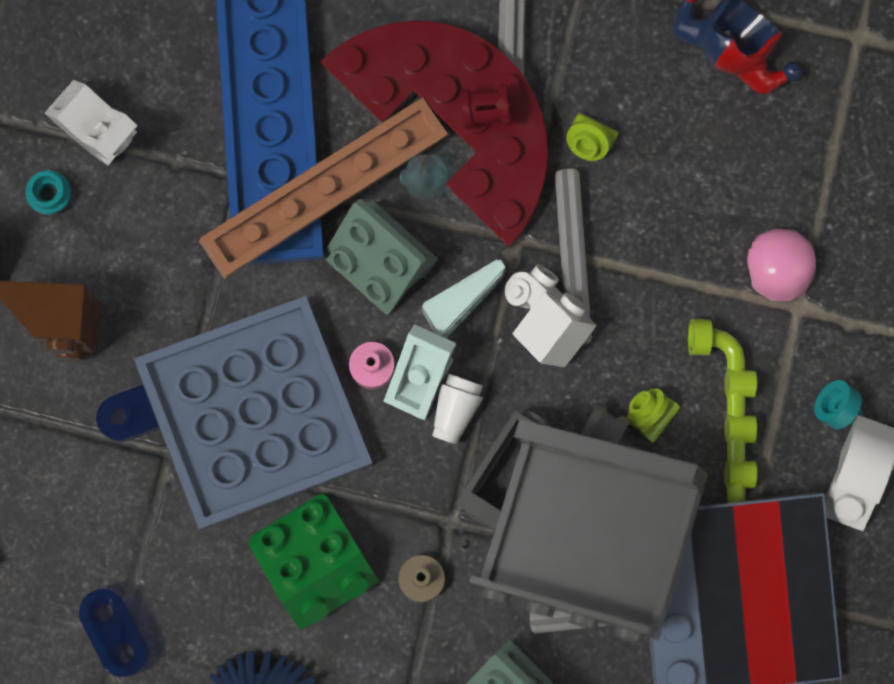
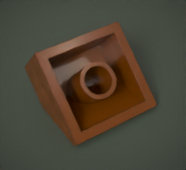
M0 281L1 302L26 330L46 348L47 352L55 353V359L77 362L83 360V355H96L100 302L84 284Z

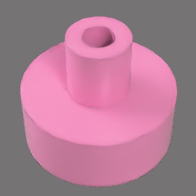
M367 342L361 344L353 351L349 360V369L354 381L358 385L374 390L386 386L391 381L395 371V362L392 353L386 346L377 342ZM371 361L375 362L373 366H369L368 363Z

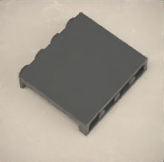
M519 419L514 437L522 444L481 578L471 575L469 582L484 589L482 598L500 604L509 605L512 597L527 602L525 610L538 615L553 618L554 611L556 610L570 614L569 623L586 629L597 631L599 623L615 627L614 636L627 641L642 644L644 636L659 640L707 474L695 464Z

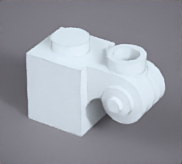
M537 264L529 273L518 272L513 274L506 283L505 296L507 301L514 306L530 309L512 334L540 363L565 368L597 325L585 314L587 307L572 294L564 293L563 295L555 287L559 281L557 276L546 267Z

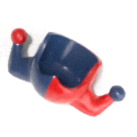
M698 0L682 1L673 25V34L677 40L703 50L707 60L716 69L736 75L748 88L761 95L769 94L785 82L797 81L801 77V67L795 62L787 63L784 69L780 71L770 72L767 69L766 58L775 48L782 37V33L767 18L743 0H722L708 18H695L694 3Z

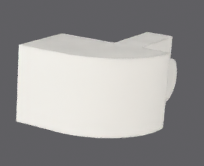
M75 80L69 84L45 112L71 138L106 165H109L117 155L128 147L132 137L137 133L135 128L138 125L126 114L112 109L86 84Z
M857 415L841 450L838 469L825 496L826 518L864 531L875 504H879L894 465V428Z

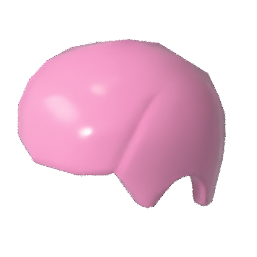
M773 228L759 234L752 242V247L749 249L747 257L752 287L757 293L771 301L790 302L804 295L814 280L816 272V256L810 241L793 229Z

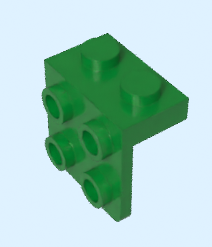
M324 494L315 496L258 531L248 541L252 552L279 600L300 630H303L312 623L321 621L328 613L349 600L361 596L367 589L379 582L335 508Z

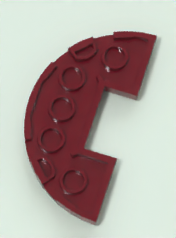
M405 21L378 26L362 32L345 41L320 61L381 123L396 115L415 94L420 99L423 98L428 106L476 152L445 185L509 248L515 244L531 222L539 206L546 173L548 172L549 148L548 135L539 103L529 83L506 55L483 38L464 29L431 21ZM507 84L511 101L512 125L505 126L503 122L475 124L473 129L466 130L462 111V89L469 88L471 92L499 90L500 85ZM496 105L477 106V109L497 108Z

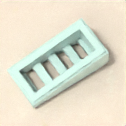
M501 259L493 261L423 303V314L435 334L447 338L500 283L505 276V266Z

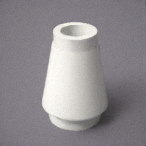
M448 374L445 384L440 383L434 422L435 428L432 436L458 445L460 436L463 435L483 400V397L480 396L483 385Z

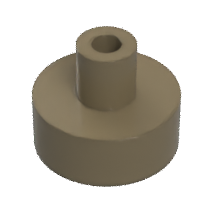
M418 555L408 559L402 565L399 572L398 580L402 592L406 597L415 602L425 603L434 600L440 595L445 585V575L441 565L429 556ZM421 574L426 576L425 580L422 582L417 580L418 576Z

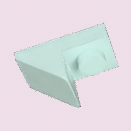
M414 324L408 333L383 402L425 421L438 395L440 383L444 382L453 363L451 356L456 343Z

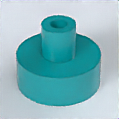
M833 381L826 385L819 393L814 406L815 415L820 421L833 429H842L849 424L853 425L857 415L863 416V411L860 409L862 405L861 394L845 381Z

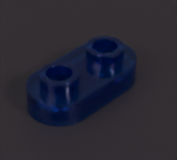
M143 384L105 399L97 410L96 422L99 430L107 438L115 442H127L160 429ZM117 410H125L127 415L125 422L120 425H114L111 421L112 414Z
M98 589L90 592L81 602L79 618L103 667L110 674L118 677L127 678L137 675L145 668L148 662L149 649L125 600L116 592L107 589ZM103 605H109L113 610V615L107 622H101L97 615L99 608ZM129 645L133 649L134 656L130 662L122 663L119 660L118 652L123 646Z

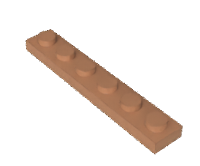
M421 98L200 238L199 243L223 278L226 279L439 143L448 134L426 101Z

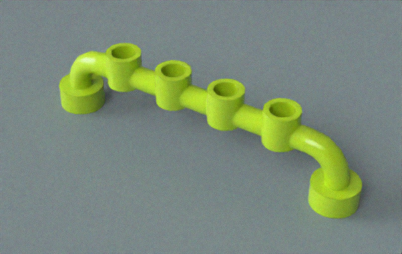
M691 319L688 328L689 354L709 356L712 347H717L725 353L727 358V370L724 381L725 395L727 397V415L724 425L725 441L727 442V461L724 470V481L727 488V502L745 500V488L754 489L757 483L756 462L745 461V443H755L757 436L756 416L745 415V397L754 398L756 395V371L745 370L743 348L735 337L726 331L713 329L710 319Z

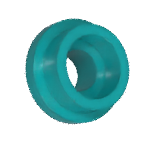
M53 170L40 171L32 176L27 183L26 199L29 205L40 214H57L68 205L71 198V187L67 179L59 172ZM47 187H54L57 190L56 196L52 200L42 199V192Z

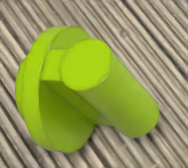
M579 112L567 132L566 139L569 148L575 155L584 160L597 161L605 157L609 149L612 148L619 132Z
M650 389L638 393L632 399L627 418L631 420L629 424L639 431V435L653 444L678 412L680 406L668 398L660 389Z

